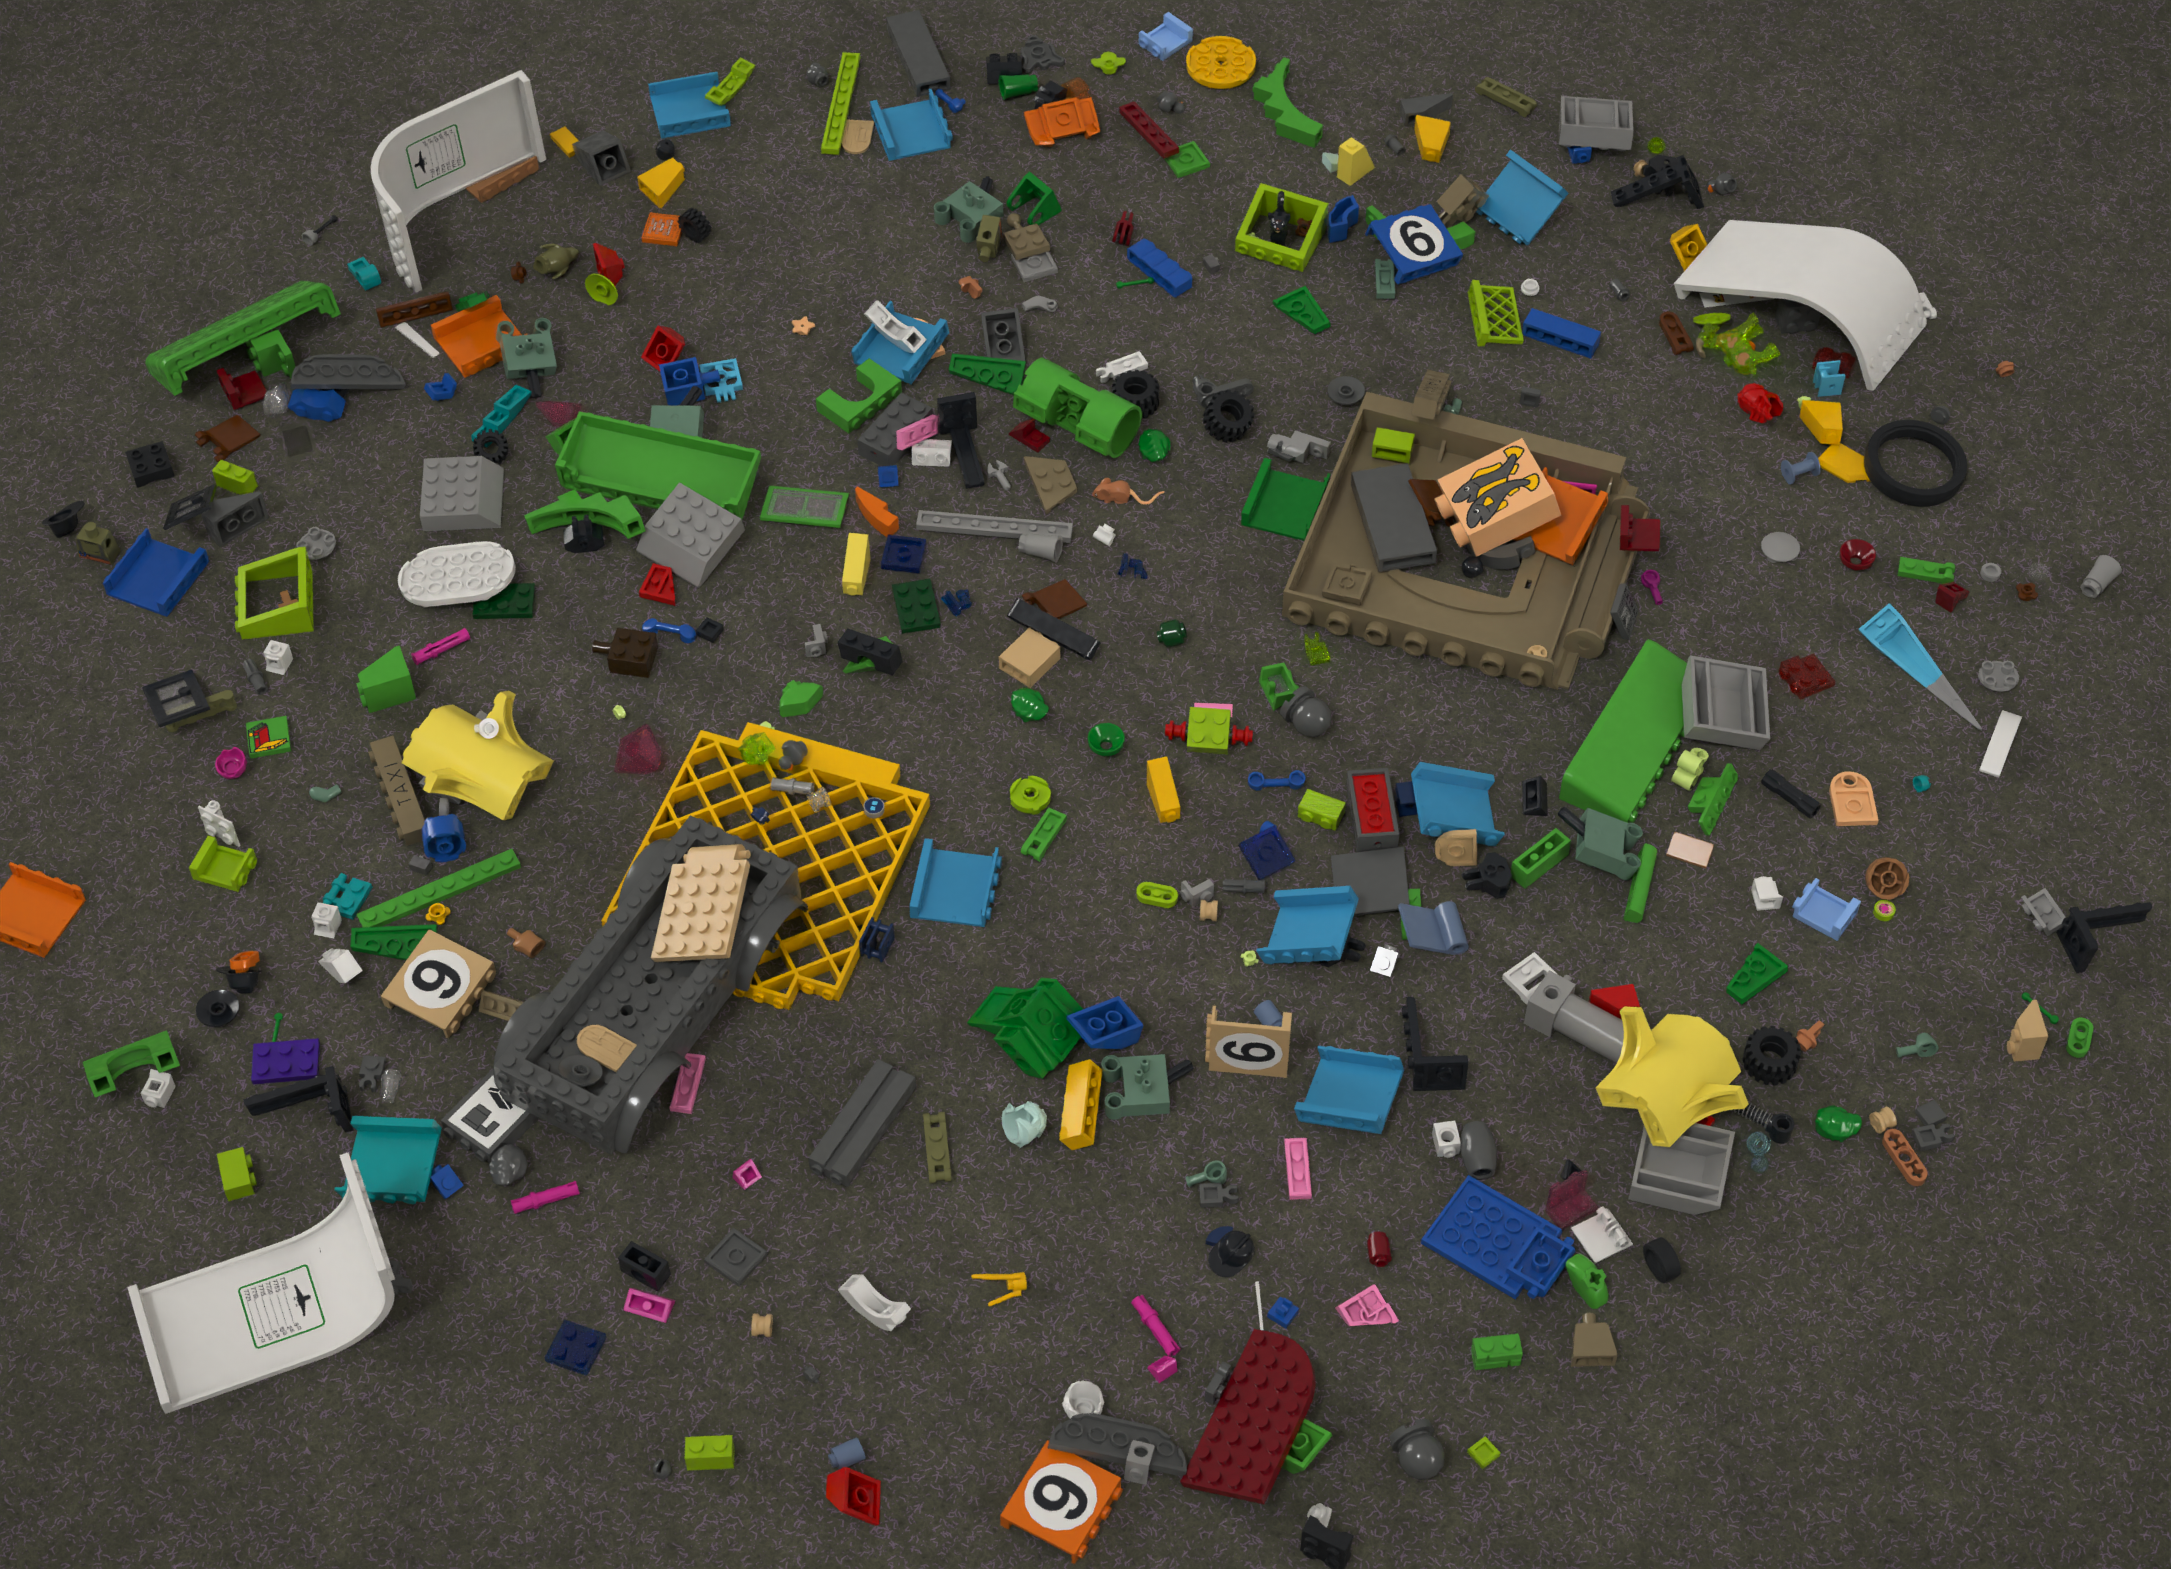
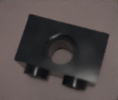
M632 1241L618 1257L621 1272L657 1292L671 1275L668 1261Z

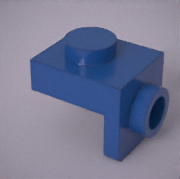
M1567 147L1572 164L1590 162L1591 147Z
M444 373L442 382L426 383L424 390L432 400L453 398L457 383L449 373Z
M439 1164L432 1169L430 1182H432L444 1199L464 1186L448 1164L443 1168Z

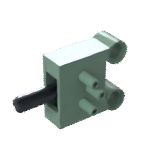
M538 318L534 324L533 334L513 336V324L509 321H501L497 326L496 340L500 343L506 379L527 377L529 390L532 391L531 397L534 399L541 397L538 376L554 375L557 368L550 334L551 322L546 318Z

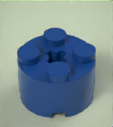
M449 814L434 818L429 817L424 821L421 832L424 852L428 858L432 857L435 858L436 862L443 863L456 860L462 851L463 853L465 852L464 828L456 815Z

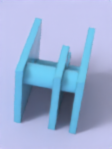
M1840 360L1817 363L1813 383H1815V388H1819L1818 397L1841 395L1846 375L1838 374Z

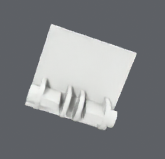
M212 800L205 808L198 806L205 831L210 836L215 837L216 835L222 838L226 844H234L240 847L233 823L224 818L218 802Z
M1600 1207L1597 1210L1598 1215L1571 1227V1230L1594 1263L1633 1245L1610 1210L1605 1209V1207Z

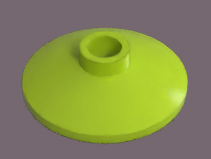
M590 274L586 278V290L594 300L607 305H612L617 301V289L608 278L600 274Z
M1727 313L1703 314L1694 317L1693 322L1713 330L1717 329L1719 324L1730 320L1731 315Z

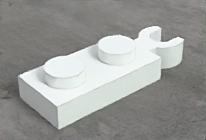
M1138 351L1106 363V368L1100 367L1096 369V376H1100L1101 383L1107 382L1109 378H1113L1115 381V378L1117 376L1120 377V374L1123 372L1148 369V362L1141 352Z

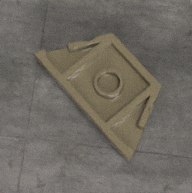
M1024 457L1025 466L1046 514H1049L1051 509L1057 504L1061 505L1067 498L1077 493V486L1065 460Z

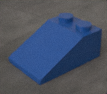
M1119 996L1070 1014L1066 1018L1090 1048L1123 1049L1138 1043L1144 1026Z

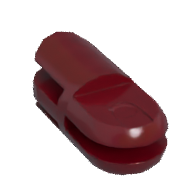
M1123 211L1121 220L1116 223L1112 242L1115 243L1116 237L1120 233L1118 244L1122 245L1124 235L1127 234L1125 246H1129L1134 229L1132 224L1134 214L1130 212L1127 221L1125 220L1127 211Z

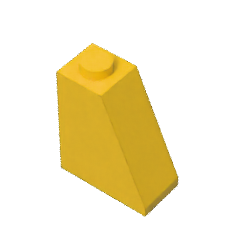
M1416 115L1414 130L1423 160L1440 162L1450 135L1451 122Z
M671 158L637 176L639 189L658 208H662L685 180V169L680 162L678 163L674 158Z
M1802 400L1800 419L1820 444L1840 445L1843 431L1841 403Z
M1166 756L1148 760L1147 787L1160 823L1174 822L1176 819H1180V804L1168 758Z

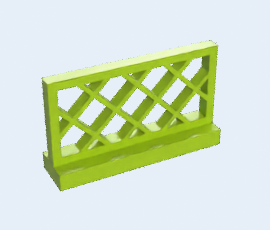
M1472 280L1468 290V298L1477 346H1485L1486 342L1523 344L1524 340L1513 287L1480 285L1479 280ZM1483 292H1488L1492 296L1487 297L1483 294ZM1509 293V297L1506 299L1500 294ZM1497 298L1502 303L1498 305L1493 299ZM1489 304L1495 309L1491 311L1485 305ZM1506 305L1512 310L1508 312L1503 307ZM1499 311L1504 315V317L1500 318L1495 313ZM1491 317L1497 322L1493 324L1488 320V318ZM1509 318L1515 324L1510 325L1505 320ZM1500 324L1507 328L1505 332L1498 328ZM1495 331L1500 336H1491L1490 332ZM1508 333H1514L1517 338L1509 336Z

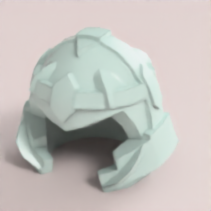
M1027 1101V1103L1016 1108L1009 1103L1002 1113V1127L1009 1141L1021 1148L1029 1144L1035 1137L1039 1138L1046 1127L1047 1115L1043 1109L1039 1108V1105Z

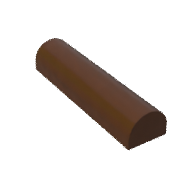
M446 291L376 308V313L382 328L451 311L453 307L449 292Z

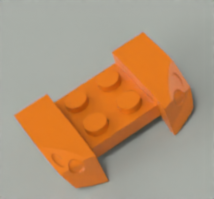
M1075 97L1043 104L1042 107H1038V109L1024 112L1030 136L1037 146L1052 147L1055 144L1054 139L1082 133L1088 139L1094 134L1101 132L1091 97L1081 100Z

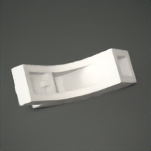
M875 301L864 313L875 325L874 328L906 352L915 353L927 340L914 326H907L896 319L879 301Z
M853 1274L838 1289L845 1300L857 1312L877 1327L887 1331H892L896 1325L902 1323L907 1317L906 1314L911 1310L906 1302H893L883 1297L864 1275Z

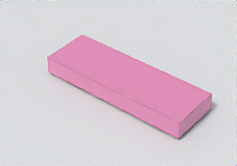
M932 414L897 430V449L904 450L938 434V416Z
M687 1053L684 1058L691 1063V1067L688 1069L682 1065L680 1066L670 1104V1111L692 1114L706 1057L705 1055Z
M1307 1138L1284 1139L1289 1200L1311 1199Z

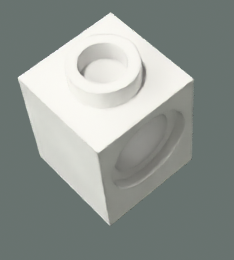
M1456 1122L1434 1123L1432 1136L1437 1157L1444 1156L1450 1158L1459 1154L1461 1142Z

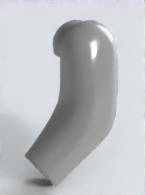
M1034 296L1021 304L1025 312L1032 309L1054 312L1058 308L1055 300L1043 296Z

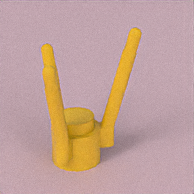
M1024 1272L971 1275L973 1279L1006 1280L1007 1289L1013 1291L989 1302L988 1306H993L1012 1297L1021 1296V1290H1027Z

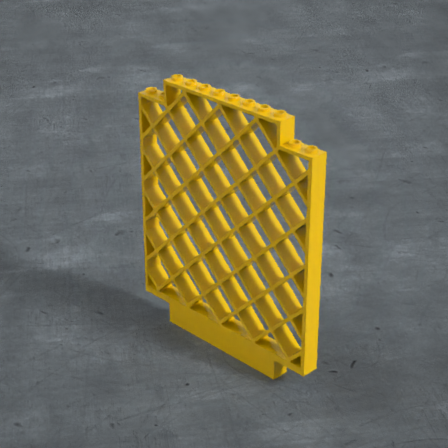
M749 722L739 740L700 730L630 867L649 844L658 839L674 836L690 815L697 819L701 818L706 823L711 822L714 827L723 829L719 818L745 809L751 822L726 831V833L736 835L743 841L758 835L765 847L763 850L768 853L772 852L779 858L806 849L813 863L798 868L799 883L820 875L827 890L802 899L808 905V911L804 912L797 908L785 920L788 921L801 916L808 930L781 940L776 932L773 939L780 942L778 949H776L775 953L765 950L758 965L781 957L788 972L761 982L755 970L752 978L753 984H750L749 990L742 991L736 988L733 994L737 997L751 998L757 1003L771 1004L777 1009L785 1008L790 1010L799 990L809 995L816 994L822 996L826 1000L833 999L839 1001L860 957L859 940L871 917L874 918L875 922L877 921L930 807V798L927 793L897 785L900 778V764ZM789 740L802 741L808 750L803 761L799 765H793L792 771L782 769L779 766V759L784 756L783 749H781L782 745ZM725 755L745 760V762L731 767ZM717 757L724 770L697 779L693 771L695 765ZM772 768L793 774L782 779L790 780L795 778L797 781L813 782L814 791L818 797L792 806L785 794L787 792L771 790L772 778H777ZM764 770L770 783L745 793L738 780ZM820 782L840 788L825 793ZM731 783L737 796L711 806L705 792ZM867 795L887 800L884 803L885 811L879 818H869L865 815L864 811L840 820L833 808L835 805L856 797L859 798L864 807V803L868 799ZM698 796L704 809L677 818L673 810L674 805ZM778 796L784 810L769 815L770 821L768 823L765 822L764 825H760L751 817L753 805ZM825 810L832 823L806 833L799 819ZM905 810L911 820V824L887 833L881 819ZM792 822L799 836L772 845L766 832ZM872 823L880 837L854 846L847 832ZM839 836L846 850L820 859L814 845ZM901 844L897 851L895 846ZM887 849L893 860L892 864L869 873L861 859ZM854 863L861 877L835 886L828 872ZM629 869L601 920L602 926L607 922L609 915L618 908L621 888ZM882 884L880 890L878 891L876 886ZM868 889L874 899L873 905L849 913L842 899ZM835 903L842 917L816 927L808 912ZM863 924V926H862V928H861V930H860V932H859L857 926ZM849 930L855 940L854 945L830 955L823 940ZM815 943L823 958L796 968L788 953ZM844 965V967H843V969H842V971H841V973H840L839 970H838V967ZM830 971L836 984L832 985L811 978ZM789 987L786 994L777 992Z

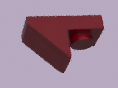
M1034 418L1019 423L1009 432L1011 437L1037 453L1050 442L1049 436L1035 428Z
M1955 582L1940 584L1935 603L1951 613L1958 601L1966 599L1970 592Z

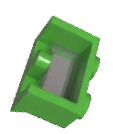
M1285 663L1262 667L1259 683L1273 711L1283 705L1285 700L1289 702L1295 696L1293 692L1299 687L1297 684L1295 685L1292 673L1287 669Z

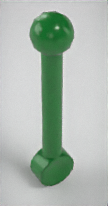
M1148 277L1144 280L1125 283L1118 281L1116 287L1121 289L1123 286L1142 283L1152 284L1154 278Z
M2024 992L2022 994L2023 1000L2032 1002L2033 999L2030 998L2029 993ZM2039 1005L2040 1011L2050 1019V1022L2057 1024L2059 1021L2058 1016L2051 1015Z
M281 1013L274 1015L276 1022L272 1042H276L280 1020L283 1019Z

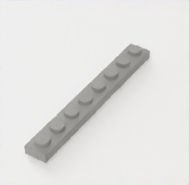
M919 510L916 530L1020 539L1023 533L1062 536L1063 542L1071 543L1073 523Z

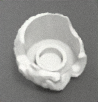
M1082 1380L1071 1384L1065 1393L1062 1405L1067 1416L1071 1419L1072 1416L1083 1413L1101 1415L1104 1400L1102 1392L1097 1385L1090 1381Z

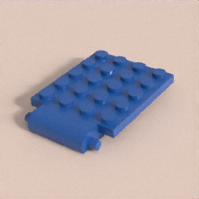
M1469 1175L1421 1239L1422 1245L1515 1300L1523 1289L1528 1290L1527 1295L1532 1299H1535L1536 1296L1544 1297L1566 1267L1567 1260L1573 1257L1576 1252L1575 1248L1572 1247L1574 1240L1571 1237H1566L1564 1241L1559 1239L1562 1235V1229Z

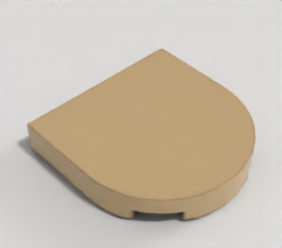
M1476 829L1453 830L1442 834L1435 842V855L1437 859L1445 862L1448 866L1477 865Z

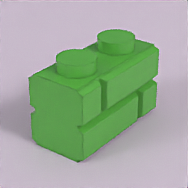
M1519 1334L1473 1338L1471 1353L1475 1370L1521 1365L1523 1353Z

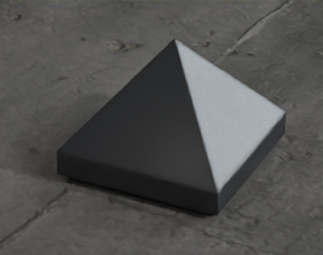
M1567 1159L1560 1177L1574 1189H1579L1582 1170L1570 1159Z

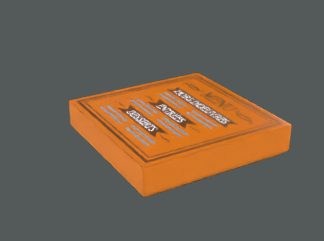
M650 213L641 238L642 242L678 246L682 234V228L678 226L679 216Z

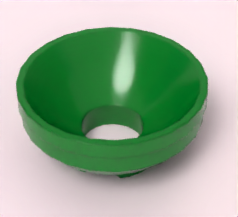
M1101 723L1094 726L1088 733L1089 747L1098 755L1112 756L1117 754L1124 746V732L1115 724ZM1103 742H1109L1112 744V747L1110 749H1103L1100 745Z

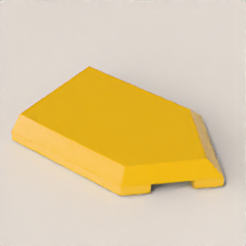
M1842 443L1840 445L1831 444L1818 458L1822 469L1847 483H1855L1857 480L1870 482L1864 468V456Z

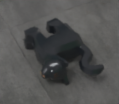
M1279 191L1277 209L1273 213H1268L1270 239L1272 243L1286 247L1285 239L1288 234L1290 214L1284 209V192Z

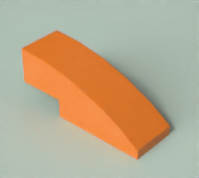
M857 486L855 488V495L860 511L876 530L890 539L899 530L898 517L888 512V504Z

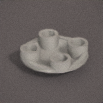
M312 527L297 542L296 546L297 548L306 547L309 559L316 560L326 557L333 551L336 546V539L331 532L320 530L318 527Z
M1773 532L1763 538L1761 549L1769 562H1787L1797 559L1800 552V544L1790 534Z
M2008 660L2004 662L1984 661L1978 674L1980 682L1986 688L1993 691H2009L2019 682V674L2014 668L2015 665Z

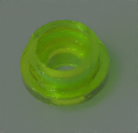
M1660 137L1651 138L1647 144L1648 150L1652 153L1663 152L1665 150L1664 140Z

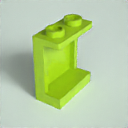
M207 836L192 861L189 870L194 880L238 892L241 886L246 884L251 869L256 867L257 858L252 848H248L245 853L217 844L215 837Z

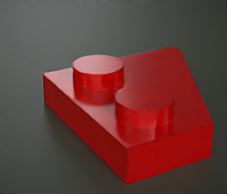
M653 563L639 590V597L675 606L676 601L671 567Z

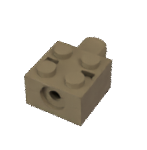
M1461 174L1436 201L1444 209L1439 218L1446 228L1451 227L1457 219L1466 223L1472 219L1477 209L1486 203L1489 195L1477 182Z

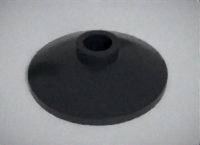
M227 990L208 992L201 997L196 1005L197 1018L202 1024L209 1027L224 1026L237 1016L240 1007L239 1001L232 992Z

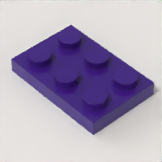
M319 1038L253 1044L252 1084L301 1081L318 1076Z

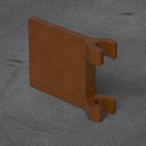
M237 414L207 431L196 432L195 436L199 439L196 443L200 447L207 444L209 440L217 446L213 449V452L217 455L214 459L219 462L220 460H225L232 452L259 438L260 433Z
M1410 479L1408 482L1423 507L1428 525L1434 526L1433 518L1434 520H1441L1442 516L1434 500L1443 495L1436 480ZM1454 516L1445 519L1448 527L1454 525Z
M1066 579L1034 593L1026 592L1022 594L1025 602L1031 605L1036 603L1042 611L1057 619L1087 606L1085 600Z

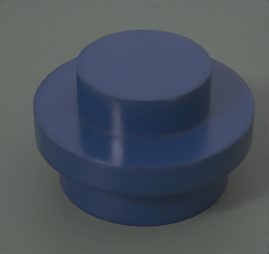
M760 806L759 808L754 807L752 809L753 812L750 815L760 825L770 821L768 818L770 814Z

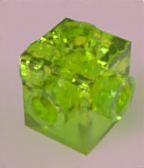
M764 732L746 737L742 741L743 745L738 748L742 759L749 765L763 764L769 759L768 755L776 749Z

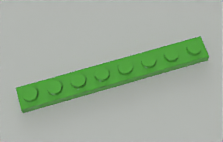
M509 849L356 915L362 928L382 927L521 868V865L513 849Z

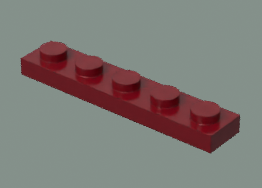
M1135 101L1119 107V113L1163 159L1179 153V147Z

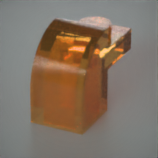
M1075 77L1060 85L1067 89L1066 99L1075 97L1079 98V100L1090 98L1087 91L1090 88L1079 77Z

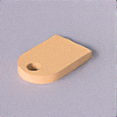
M1856 772L1837 774L1832 779L1829 788L1836 826L1877 825L1879 820L1872 787L1868 779ZM1850 779L1854 782V784H1846L1844 780Z

